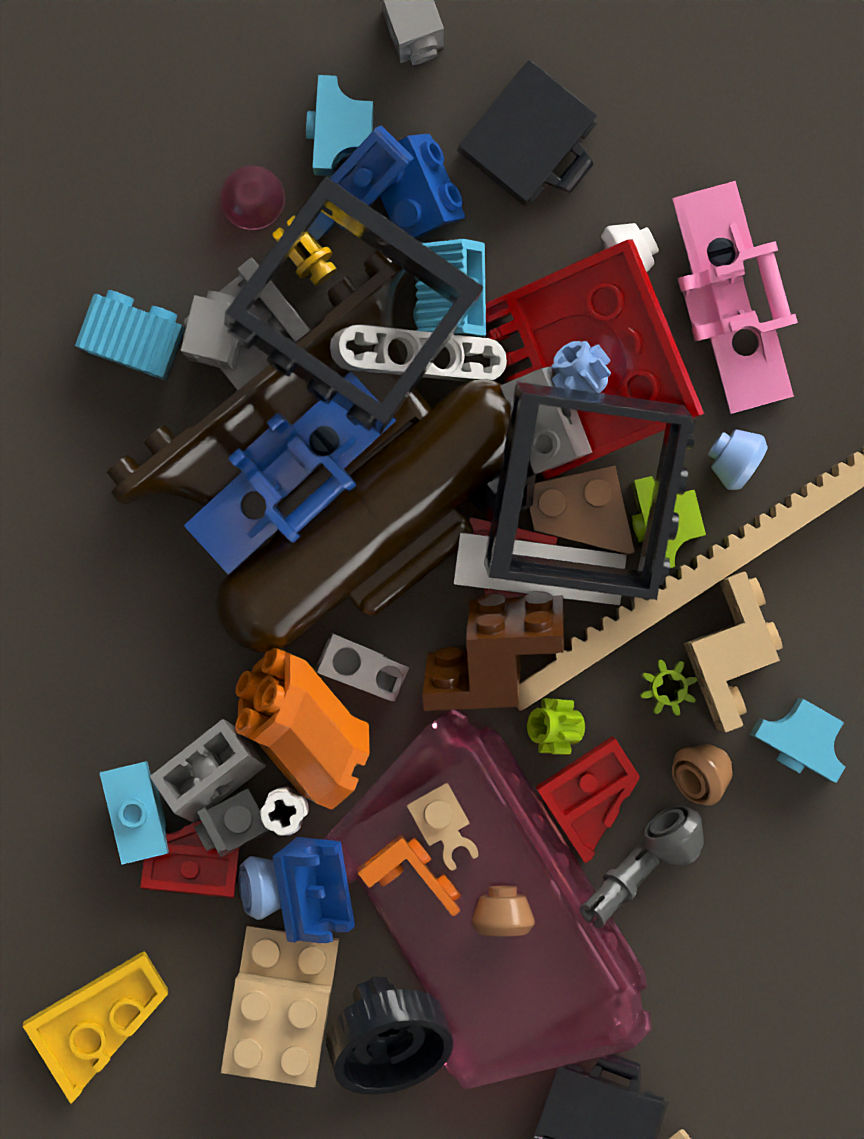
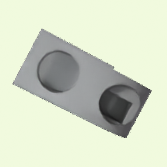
M330 632L314 671L395 702L409 667Z

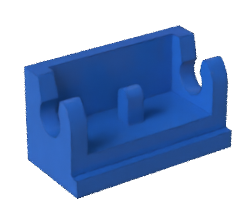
M296 837L272 857L287 942L330 943L333 942V935L328 930L349 932L355 927L341 841Z

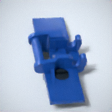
M352 371L344 377V379L379 402ZM319 400L293 425L277 412L267 421V424L270 426L269 429L245 451L238 448L228 457L230 462L242 472L184 526L229 575L278 529L294 543L300 538L298 532L345 489L351 491L356 486V483L344 469L381 434L372 428L368 431L359 424L355 426L346 417L348 411L334 401H331L330 404H325ZM394 417L392 418V420L390 421V423L387 425V427L385 428V430L382 432V434H383L393 423L396 422V420H395ZM323 464L333 475L286 517L278 508V503L317 467ZM253 491L260 493L266 501L265 515L260 519L248 517L242 508L244 497Z

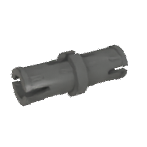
M637 844L616 869H609L603 875L601 886L580 906V913L586 922L590 923L597 916L598 918L593 922V926L602 928L623 903H629L637 895V887L652 870L658 867L659 858L649 851L642 857L641 854L646 848L643 844Z

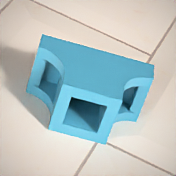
M318 75L316 111H307L306 139H314L313 172L317 176H332L336 165L343 158L350 156L373 130V101L353 100L344 95L338 86L337 76Z
M797 698L790 712L778 721L769 722L764 719H758L750 733L751 736L779 751L780 753L776 760L798 773H801L803 768L807 767L827 780L837 783L845 769V766L837 759L834 751L835 738L844 722L805 699Z
M147 761L100 772L121 864L169 853L166 839L167 824L159 791L149 777L151 773Z

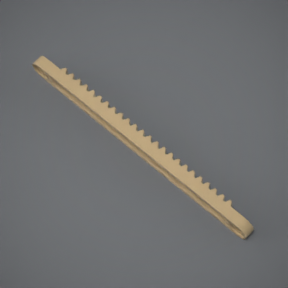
M864 446L862 447L863 454L855 452L847 457L848 465L840 462L832 467V475L825 472L817 476V486L811 482L802 486V496L793 493L785 497L786 507L780 503L770 507L771 517L763 513L754 518L755 527L750 524L741 526L739 528L740 538L733 534L724 537L725 549L715 544L708 548L709 559L701 554L693 558L694 569L687 565H682L677 568L678 579L670 575L665 576L663 589H659L657 600L633 597L631 599L632 610L619 606L615 609L617 618L615 621L607 616L600 619V631L590 626L584 629L586 640L582 641L576 637L569 639L570 650L568 652L564 650V653H554V661L520 682L518 710L522 711L864 487Z

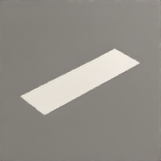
M460 533L454 584L527 594L548 592L553 596L563 595V598L620 605L621 595L489 578L484 566L488 536ZM515 540L513 554L622 569H625L627 556L624 554Z

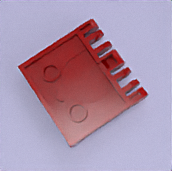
M627 239L485 303L486 325L510 315L514 318V320L486 332L487 338L501 342L519 332L525 346L519 350L506 353L507 363L505 369L528 359L531 360L533 365L528 369L505 378V383L541 368L552 367L555 355L563 346L573 341H587L591 348L599 344L611 360L606 365L611 374L608 376L606 387L600 393L684 405L692 415V419L704 414L633 239ZM577 410L593 453L542 472L545 480L554 478L665 431L666 423Z

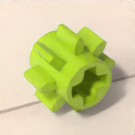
M662 659L657 660L658 673L654 676L650 673H642L641 675L650 682V690L642 692L640 697H653L657 701L653 707V713L658 714L662 711L664 705H670L672 713L678 716L680 715L678 705L680 702L685 700L695 703L696 701L687 692L688 685L698 681L697 677L685 678L681 674L684 668V662L679 661L673 670H667L665 662ZM666 674L670 680L680 682V688L674 691L675 699L669 701L667 695H658L656 688L663 684L662 676Z
M542 698L541 708H536L530 713L527 721V732L533 742L539 743V753L570 755L571 745H575L582 740L585 733V721L579 711L573 710V700Z

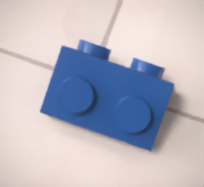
M410 135L399 140L398 142L414 159L380 195L391 222L415 239H418L445 224L464 219L465 214L461 207V194L458 188L450 181L443 165V152L431 135Z

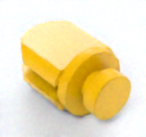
M295 215L286 221L288 226L296 217ZM279 227L272 233L276 241L280 239L285 231ZM307 231L300 242L311 256L307 258L296 245L289 257L298 267L296 274L299 278H305L312 274L310 280L317 287L330 279L336 273L337 268L332 262L326 263L333 254L330 248H322L317 240Z

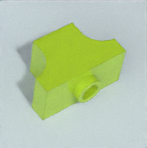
M653 476L634 480L631 483L639 513L631 516L638 543L644 541L655 484ZM695 489L686 491L683 495H677L674 512H677L679 515L678 531L674 541L668 540L665 555L670 560V569L675 567L676 552L685 541L706 535Z

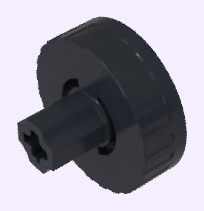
M371 977L368 981L357 984L352 994L355 1003L345 1008L343 1012L334 1018L325 1036L328 1054L339 1084L352 1092L369 1095L397 1092L423 1082L444 1066L451 1056L454 1046L443 1007L438 999H435L429 993L419 990H395L394 985L388 982L387 977Z

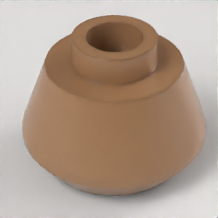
M711 744L686 747L679 750L674 756L672 776L677 788L688 800L702 805H714L720 801L732 779V762L724 750Z
M498 885L489 886V894L479 897L471 919V925L480 935L518 936L528 934L535 925V919L526 896L517 894L516 886Z

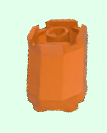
M275 647L267 651L264 657L253 666L252 671H244L237 682L235 692L236 696L240 697L238 701V718L235 724V731L257 742L302 796L316 804L334 809L354 791L359 778L351 776L356 763L362 766L366 764L370 754L369 723L351 715L306 660Z

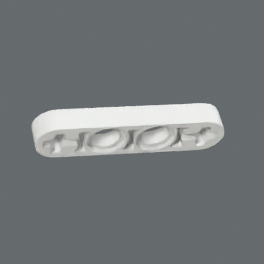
M353 325L341 329L333 336L330 344L331 356L336 364L347 370L402 375L433 332ZM452 335L445 345L450 353L448 366L445 369H440L432 363L423 377L465 382L481 379L494 380L501 376L505 370L507 363L506 353L503 347L495 340ZM393 339L402 341L407 348V359L402 365L395 364L388 355V346ZM354 340L357 345L370 346L375 344L373 352H365L354 356L353 351L346 349V342ZM482 353L483 357L490 358V366L485 368L480 363L468 362L463 364L465 356Z

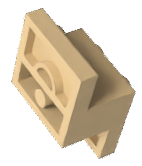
M746 571L719 581L735 624L683 643L716 730L728 732L743 726L740 715L747 713L737 686L729 687L727 681L780 661L776 651L783 648L776 626L773 622L765 623L759 606L766 604L760 584L756 577L748 579Z
M247 925L240 972L235 979L221 1073L315 1088L327 1023L339 938H333V942L330 943L305 941L293 943L287 942L285 930Z

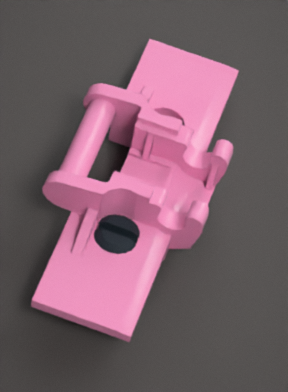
M736 181L672 198L691 275L677 278L681 292H683L691 320L694 342L709 338L710 345L713 348L730 414L794 397L776 329L796 324L798 321L796 314L791 315L774 254V252L778 251L776 241L753 247ZM754 258L757 259L773 320L764 323L758 321L755 310L752 311L742 276L745 274L743 261ZM741 329L750 330L757 337V348L749 356L739 355L732 347L733 336Z

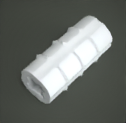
M288 786L279 787L268 794L265 805L260 809L261 821L267 829L274 831L276 834L281 836L291 835L301 828L303 818L309 812L308 802L304 796ZM280 799H283L286 806L294 805L296 809L290 816V822H286L284 816L276 817L274 814V810L280 805Z

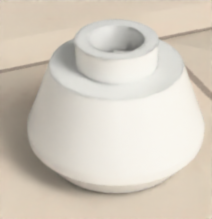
M635 223L606 227L601 235L604 250L627 239H633L646 272H648L655 264L652 255L659 252L650 230L647 227L639 230Z

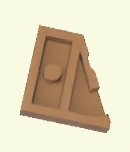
M616 466L535 483L533 506L529 508L534 532L616 551L625 555L635 553Z

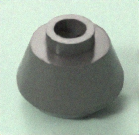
M683 805L673 806L661 811L645 827L643 836L644 847L666 864L685 866L692 863L699 857L704 845L702 820L699 812Z

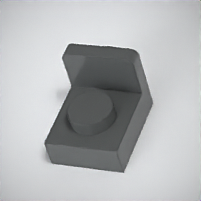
M249 789L208 810L203 808L197 811L202 823L194 826L206 851L208 852L216 848L221 858L271 832L261 821L260 810Z

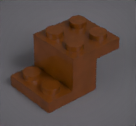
M533 592L525 597L505 598L500 594H487L479 599L470 600L466 635L467 651H462L456 647H445L436 652H427L423 685L424 711L519 707L520 655L564 653L563 595L553 596L548 592Z

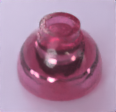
M247 165L236 169L226 178L221 189L220 200L224 214L233 224L243 229L258 230L269 226L279 217L284 207L285 193L282 183L273 172L261 166Z

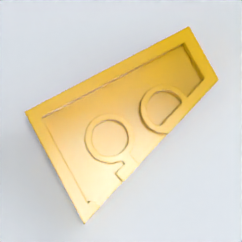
M143 951L23 1022L24 1030L70 1104L81 1094L82 1089L94 1075L104 1068L110 1061L111 1056L124 1041L134 1034L168 995V988L146 952Z

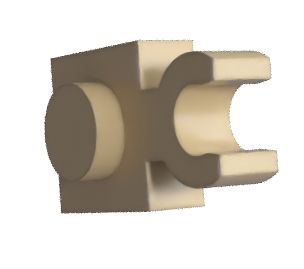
M447 782L406 804L428 846L440 840L444 845L442 858L450 870L457 869L455 862L452 860V851L458 846L466 847L473 859L478 857L476 845L470 839L462 837L458 831L470 823Z

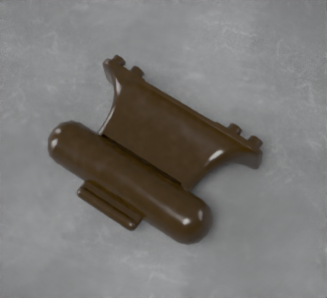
M376 251L363 263L366 267L364 270L371 279L360 288L356 286L349 276L337 282L326 293L329 296L328 300L335 308L324 316L323 322L300 339L296 345L343 378L352 371L382 404L402 375L347 370L335 363L330 351L333 336L343 328L353 325L394 328L393 307L396 295L410 273ZM393 339L388 346V355L395 364L402 365L404 362L401 358L396 339ZM354 340L346 342V349L353 351L354 356L365 352H373L375 344L370 346L357 345ZM269 365L194 427L186 428L177 437L166 425L154 431L143 442L153 456L141 466L129 455L116 462L106 472L117 485L111 494L118 502L125 505L150 494H169L181 496L206 506L242 472L230 462L229 456L238 448L245 451L270 428L267 421L277 412L293 425L319 400L306 389L307 382L294 373L290 377L285 376ZM490 379L470 380L456 387L432 408L422 397L417 387H415L395 414L396 422L344 469L354 480L356 486L351 491L345 489L298 532L300 538L294 543L278 529L274 533V537L270 536L252 555L245 559L223 580L219 587L216 604L219 620L227 634L240 646L258 653L270 651L274 647L282 649L290 645L347 597L353 601L365 616L375 617L456 552L459 547L460 533H474L471 523L458 507L486 485L495 474L500 472L511 412L510 402L505 399L500 386L503 384ZM321 464L278 503V508L287 517L333 474ZM257 491L248 493L242 502L243 511L250 518L260 519L265 515L266 511L264 497Z

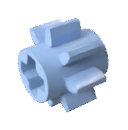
M587 341L570 342L563 346L554 357V364L551 368L557 375L552 378V381L559 388L600 393L608 383V376H610L611 372L606 365L611 360L599 344L591 348Z

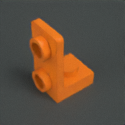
M402 834L398 835L357 868L359 876L369 888L377 882L384 887L404 871L400 863L407 859L453 917L461 911L455 902L461 894L445 874L441 875L438 879L426 866L432 858L415 837L407 842Z

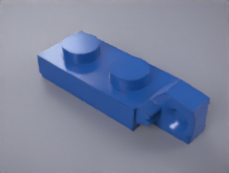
M380 125L370 133L330 179L370 207L414 157ZM321 212L307 231L318 241L336 224L343 231L346 228Z

